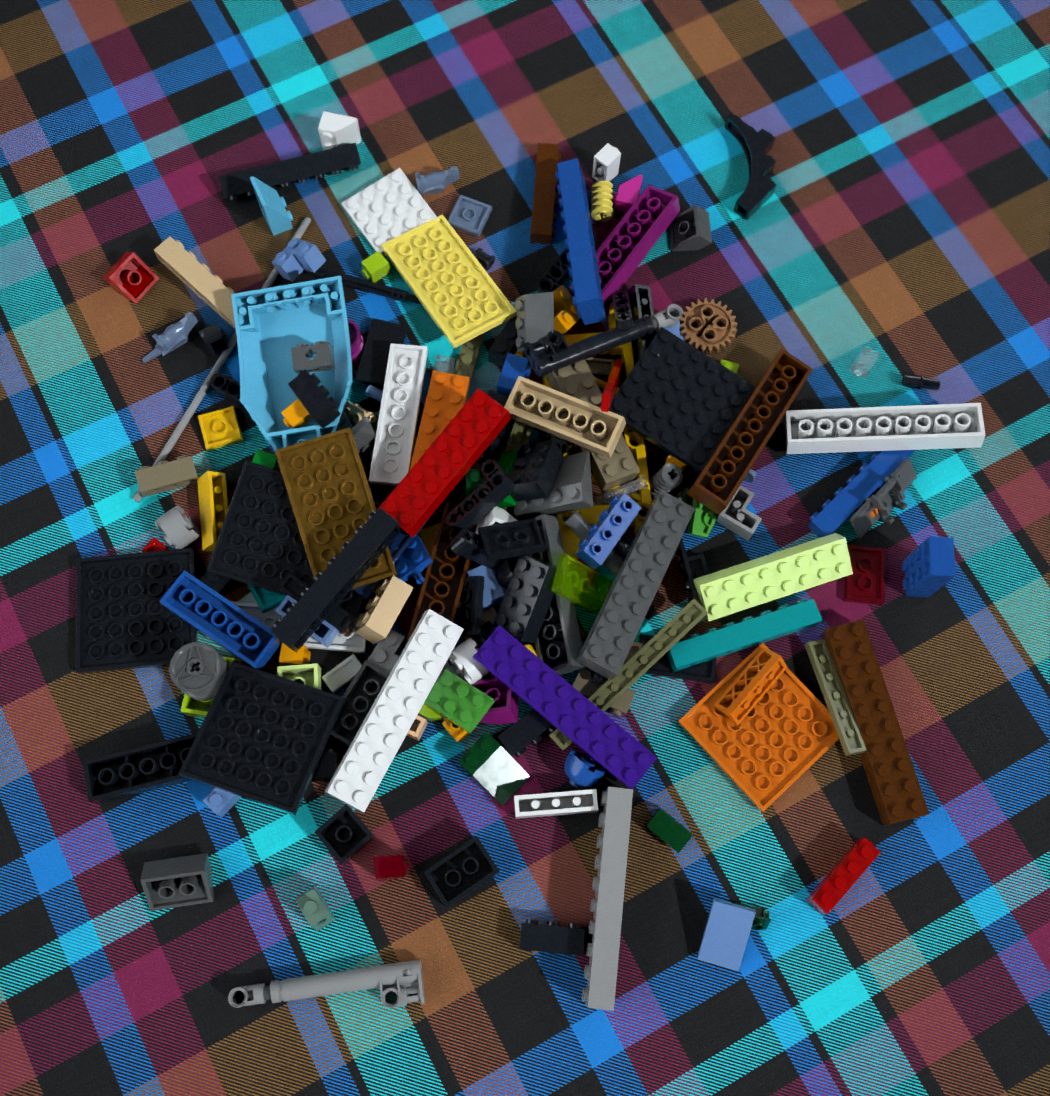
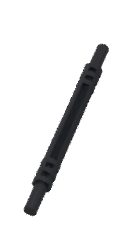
M318 269L315 273L304 270V273L321 277V279L341 276L344 286L403 302L410 301L421 304L415 295H411L407 291L326 269Z

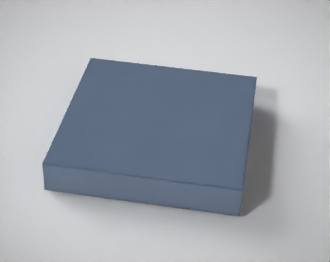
M460 195L447 221L454 229L479 238L490 216L492 206Z

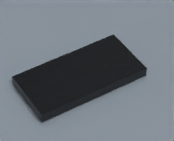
M372 318L355 382L384 388L390 344H404L408 325Z
M640 634L639 643H643L644 646L654 636ZM665 654L644 675L714 684L716 656L712 660L673 672L667 654Z

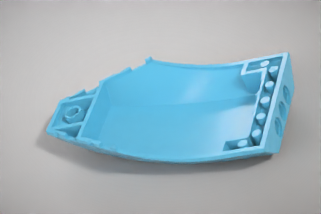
M335 276L231 294L240 367L239 400L247 409L251 418L256 422L274 451L336 432L341 415L324 429L313 418L301 428H289L284 423L283 419L285 417L281 412L298 399L288 385L289 382L298 376L293 370L291 348L297 347L298 344L315 345V342L326 341L333 347L335 369L313 373L320 379L319 385H324L329 391L328 397H333L338 403L337 409L342 414L352 384L351 345L342 277Z

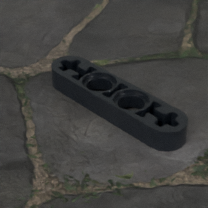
M624 290L612 293L616 328L621 330L629 329L633 326L628 292Z

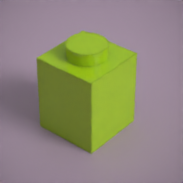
M379 251L361 262V272L371 282L375 283L390 273L389 263Z

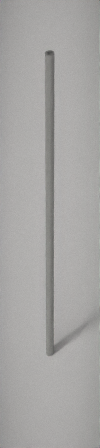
M306 216L291 240L295 238L301 239L312 221L309 217ZM275 267L261 289L270 288L279 275ZM236 331L228 342L229 348L224 350L153 466L158 465L161 461H165L210 388L211 377L219 373L237 344ZM138 489L133 497V500L138 503L143 497L140 489Z

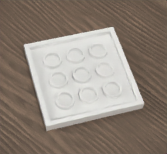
M400 168L341 203L374 251H379L382 255H385L381 244L430 220L438 218Z

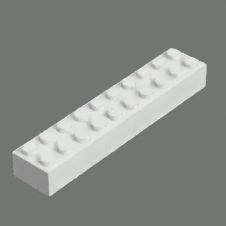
M981 403L789 410L785 414L787 454L979 448L982 446L985 438Z
M431 609L424 612L324 792L360 812H365L464 630L463 628Z

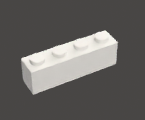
M590 789L514 796L515 819L597 812V790Z

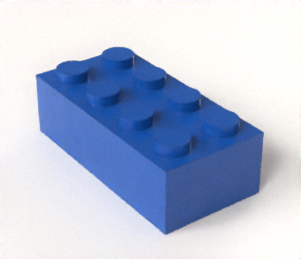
M929 536L903 560L902 571L905 573L903 590H905L906 596L930 597L956 577L954 538Z

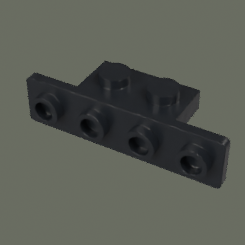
M681 538L675 554L679 555L680 558L678 563L680 573H684V589L689 592L688 604L693 599L699 603L693 579L709 574L704 554L687 557L683 539Z

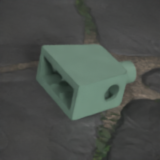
M317 885L297 897L296 902L313 929L320 931L336 920Z

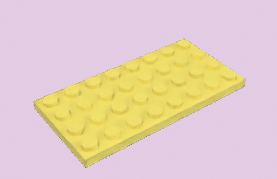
M443 214L435 220L432 219L381 244L384 253L453 348L517 315L516 310Z

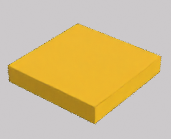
M234 406L198 415L207 451L244 441Z

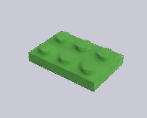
M446 669L433 685L424 704L471 734L495 701Z

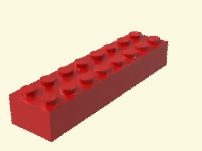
M478 388L379 508H382L399 522L400 528L413 538L510 421L509 411Z

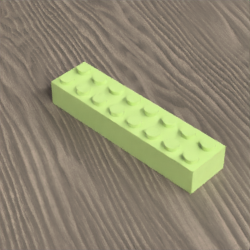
M834 533L693 579L699 604L708 612L704 618L712 621L851 575L853 571L846 538Z

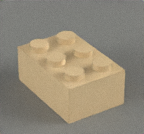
M394 575L389 579L385 578L374 590V598L369 599L364 609H366L364 616L361 615L356 621L355 626L357 628L355 633L373 644L385 639L413 587Z

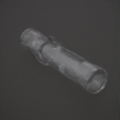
M644 476L613 490L608 489L606 493L594 497L593 506L607 505L615 495L619 496L623 493L630 495L647 488L648 485L645 484L647 482Z

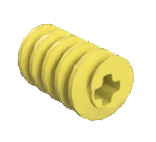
M598 181L591 187V217L599 222L609 221L613 217V184L609 181Z

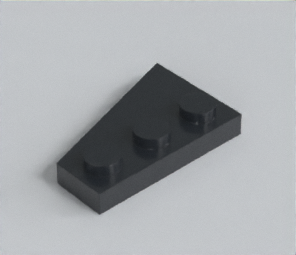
M484 576L465 577L459 599L461 606L459 613L456 612L454 620H456L455 624L464 629L460 637L481 636Z

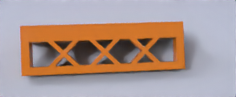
M763 647L717 700L714 707L725 713L731 722L738 726L788 668L781 655ZM766 655L771 657L767 662L761 663V660ZM758 670L754 677H748L751 672ZM745 685L743 691L736 693V689L739 686ZM728 700L733 701L728 708L722 706Z

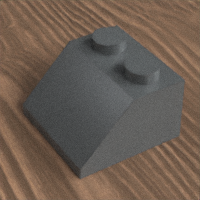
M694 205L677 214L669 225L672 251L700 250L712 243L709 212L698 205Z

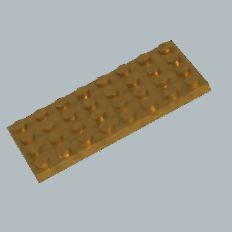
M350 427L275 450L314 578L319 572H324L327 569V563L333 556L337 557L341 553L343 544L355 537L354 533L361 525L364 526L369 521L367 518L371 512L377 511ZM389 547L351 590L390 578L393 575L397 576Z

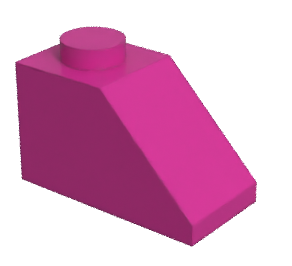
M640 174L619 185L618 193L614 192L612 201L615 203L616 211L627 213L640 194L643 175Z

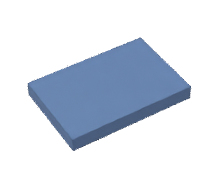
M714 898L697 960L739 971L756 914L755 909Z

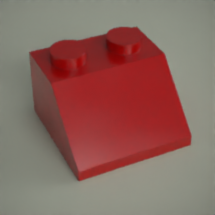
M126 252L102 277L118 293L134 304H137L160 279L134 252Z

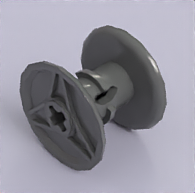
M192 642L182 646L175 652L169 667L171 680L178 688L184 690L189 697L204 701L216 697L229 670L225 659L212 646L202 642Z

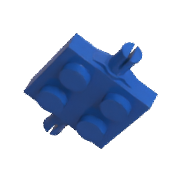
M418 534L394 566L397 572L396 577L406 582L411 578H415L417 584H422L425 579L421 572L433 560Z

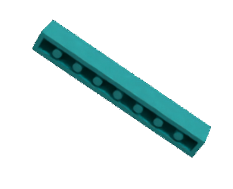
M804 598L795 602L796 605L789 607L786 604L778 607L777 611L771 612V610L760 613L759 617L753 618V616L743 618L740 623L730 622L725 624L722 629L711 628L705 631L706 634L699 636L696 633L688 636V640L682 642L679 640L666 653L672 670L676 672L712 660L715 656L719 658L816 626L822 621L814 599L807 601Z

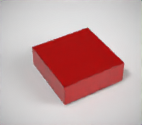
M154 537L141 552L169 550V548Z

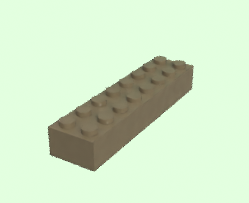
M586 360L545 375L552 389L601 408L602 393ZM622 434L611 458L580 446L582 452L589 451L591 471L601 492L634 480L640 472Z

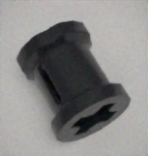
M478 248L474 253L475 258L486 270H489L494 264L495 256H490L483 252L482 248Z

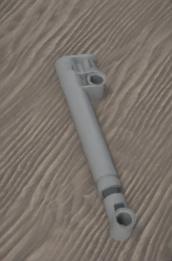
M419 959L282 979V981L274 980L267 986H265V983L240 986L230 991L228 1001L231 1006L239 1008L265 1004L266 1000H271L272 1003H279L282 1001L286 1002L380 988L382 1004L387 1008L407 1006V1003L421 1002L423 1005L425 1004L422 965ZM238 991L244 993L245 997L242 1003L237 1002L235 998ZM390 991L397 994V1001L394 1004L389 1003L386 999V995Z

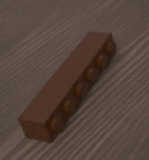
M538 143L530 243L551 244V239L555 238L556 227L552 226L553 222H556L557 212L554 211V207L558 206V196H555V192H558L557 185L559 182L556 181L555 172L558 171L557 162H561L562 152L558 151L559 144Z

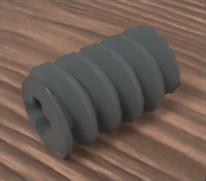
M673 463L664 465L650 478L651 493L656 496L661 490L669 493L676 488L683 479L681 469Z

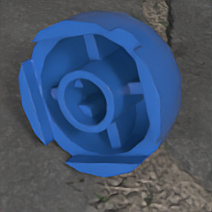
M572 749L564 764L565 773L570 778L569 783L576 788L596 785L602 779L606 770H603L604 768L590 756H579L581 752Z

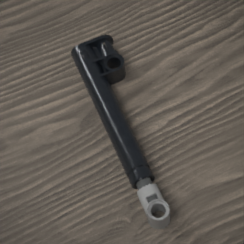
M671 304L666 310L652 314L650 317L645 316L634 320L633 326L629 329L613 328L571 345H567L560 332L553 330L548 332L547 336L539 338L537 342L531 344L529 342L524 343V352L536 375L541 377L650 335L654 330H660L661 327H675L683 315V310L679 305Z

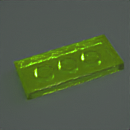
M560 553L551 591L597 616L611 588L612 580L568 554Z

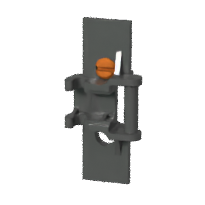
M907 458L889 477L886 476L884 479L885 485L875 495H872L870 498L867 497L865 499L866 502L850 518V522L859 539L863 537L878 519L891 524L894 518L889 515L893 507L904 510L908 506L902 502L905 499L903 492L917 478L910 459Z

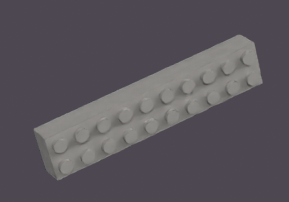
M608 787L603 791V794L601 793L600 806H604L603 812L599 814L598 827H602L601 834L597 835L596 848H600L599 855L595 856L594 869H598L597 877H593L592 890H595L596 893L595 899H591L590 912H594L593 921L589 920L588 934H592L591 943L587 942L586 956H589V965H585L584 978L587 979V987H583L582 1001L585 1002L587 1008L614 1011L633 789Z

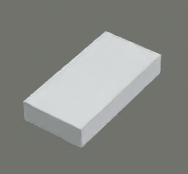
M352 654L321 678L334 694L354 679L362 664Z

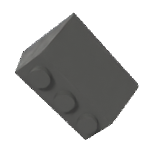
M553 292L525 294L516 298L517 320L515 326L517 329L516 347L518 353L525 354L524 343L529 342L531 344L537 342L539 338L547 336L548 332L554 330Z
M207 853L144 862L140 881L150 911L214 901L212 868Z

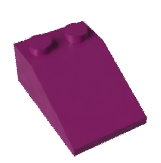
M497 678L481 679L472 684V686L495 701L480 722L498 725L518 722L519 697Z

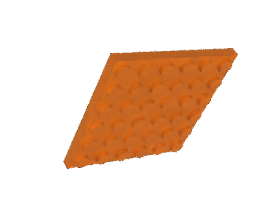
M764 643L757 647L678 721L684 730L761 812H764L839 740L829 710L788 668L738 726L733 724L725 713L714 707L717 700L764 647L770 650ZM766 655L761 660V663L767 662L771 657ZM758 670L751 672L748 677H754ZM745 685L739 686L736 689V693L743 691ZM728 700L722 706L728 708L733 701Z

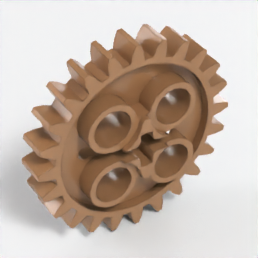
M705 298L704 303L698 299L696 304L691 302L690 307H685V312H683L679 320L680 335L684 337L685 342H689L696 349H701V352L704 353L707 350L710 355L711 351L714 350L717 354L719 348L724 351L725 347L730 346L731 341L734 340L737 332V322H734L736 316H731L732 310L726 311L727 305L720 306L721 301L715 304L714 299L708 302L707 298Z

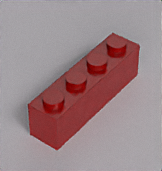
M867 838L857 839L806 900L821 915L828 914L881 851Z

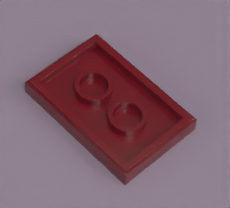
M847 545L853 574L845 576L844 601L883 605L885 600V549Z

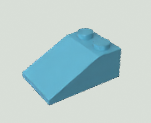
M253 176L250 177L260 209L273 236L292 229L291 221H293L290 210L286 211L285 209L287 205L283 196L279 197L275 189Z

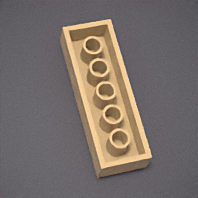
M518 376L504 407L509 411L512 419L611 458L626 425L623 416L610 411L603 412L598 406Z

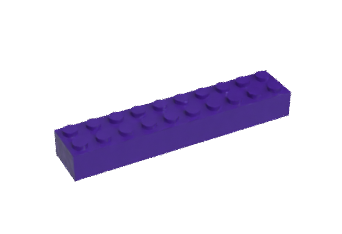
M500 625L472 657L628 789L635 787L658 758Z

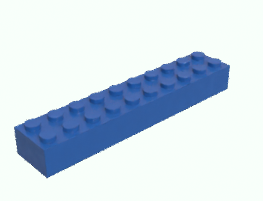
M576 158L557 163L558 171L555 174L557 182H560L557 185L559 195H562L559 198L561 209H563L561 211L562 221L565 222L563 231L564 235L567 236L565 245L566 249L569 250V253H566L567 260L571 264V267H568L570 278H573V281L570 282L572 292L575 293V296L572 297L575 308L578 307V318H582L584 325L605 321L606 316L586 184L579 160Z

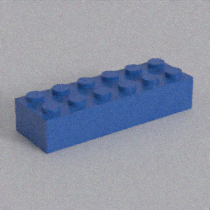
M185 570L159 601L169 611L252 668L262 670L282 643L280 639L271 633L272 630Z

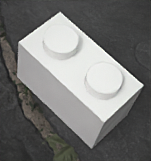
M607 143L594 156L592 178L597 182H611L618 175L621 153L616 147Z

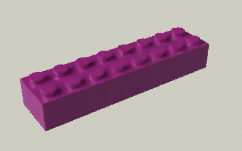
M648 185L596 251L604 309L612 301V293L622 288L680 212L677 195Z

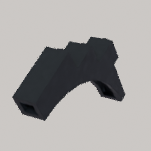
M731 112L727 116L724 128L741 145L749 167L747 187L736 201L733 211L747 221L773 195L777 185L772 179L767 178L773 171L776 163L772 156L767 155L772 149L776 138L763 128L757 132L753 127Z

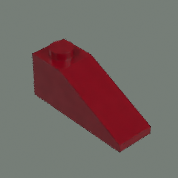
M403 855L373 857L376 880L383 882L407 877L406 872H410L408 859L404 860Z

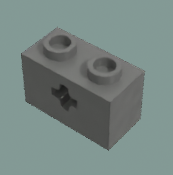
M326 341L315 342V345L298 344L297 347L291 348L293 370L298 375L305 369L309 373L335 369L333 347Z

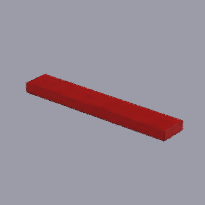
M623 359L615 360L604 388L600 409L603 412L609 411L621 378Z

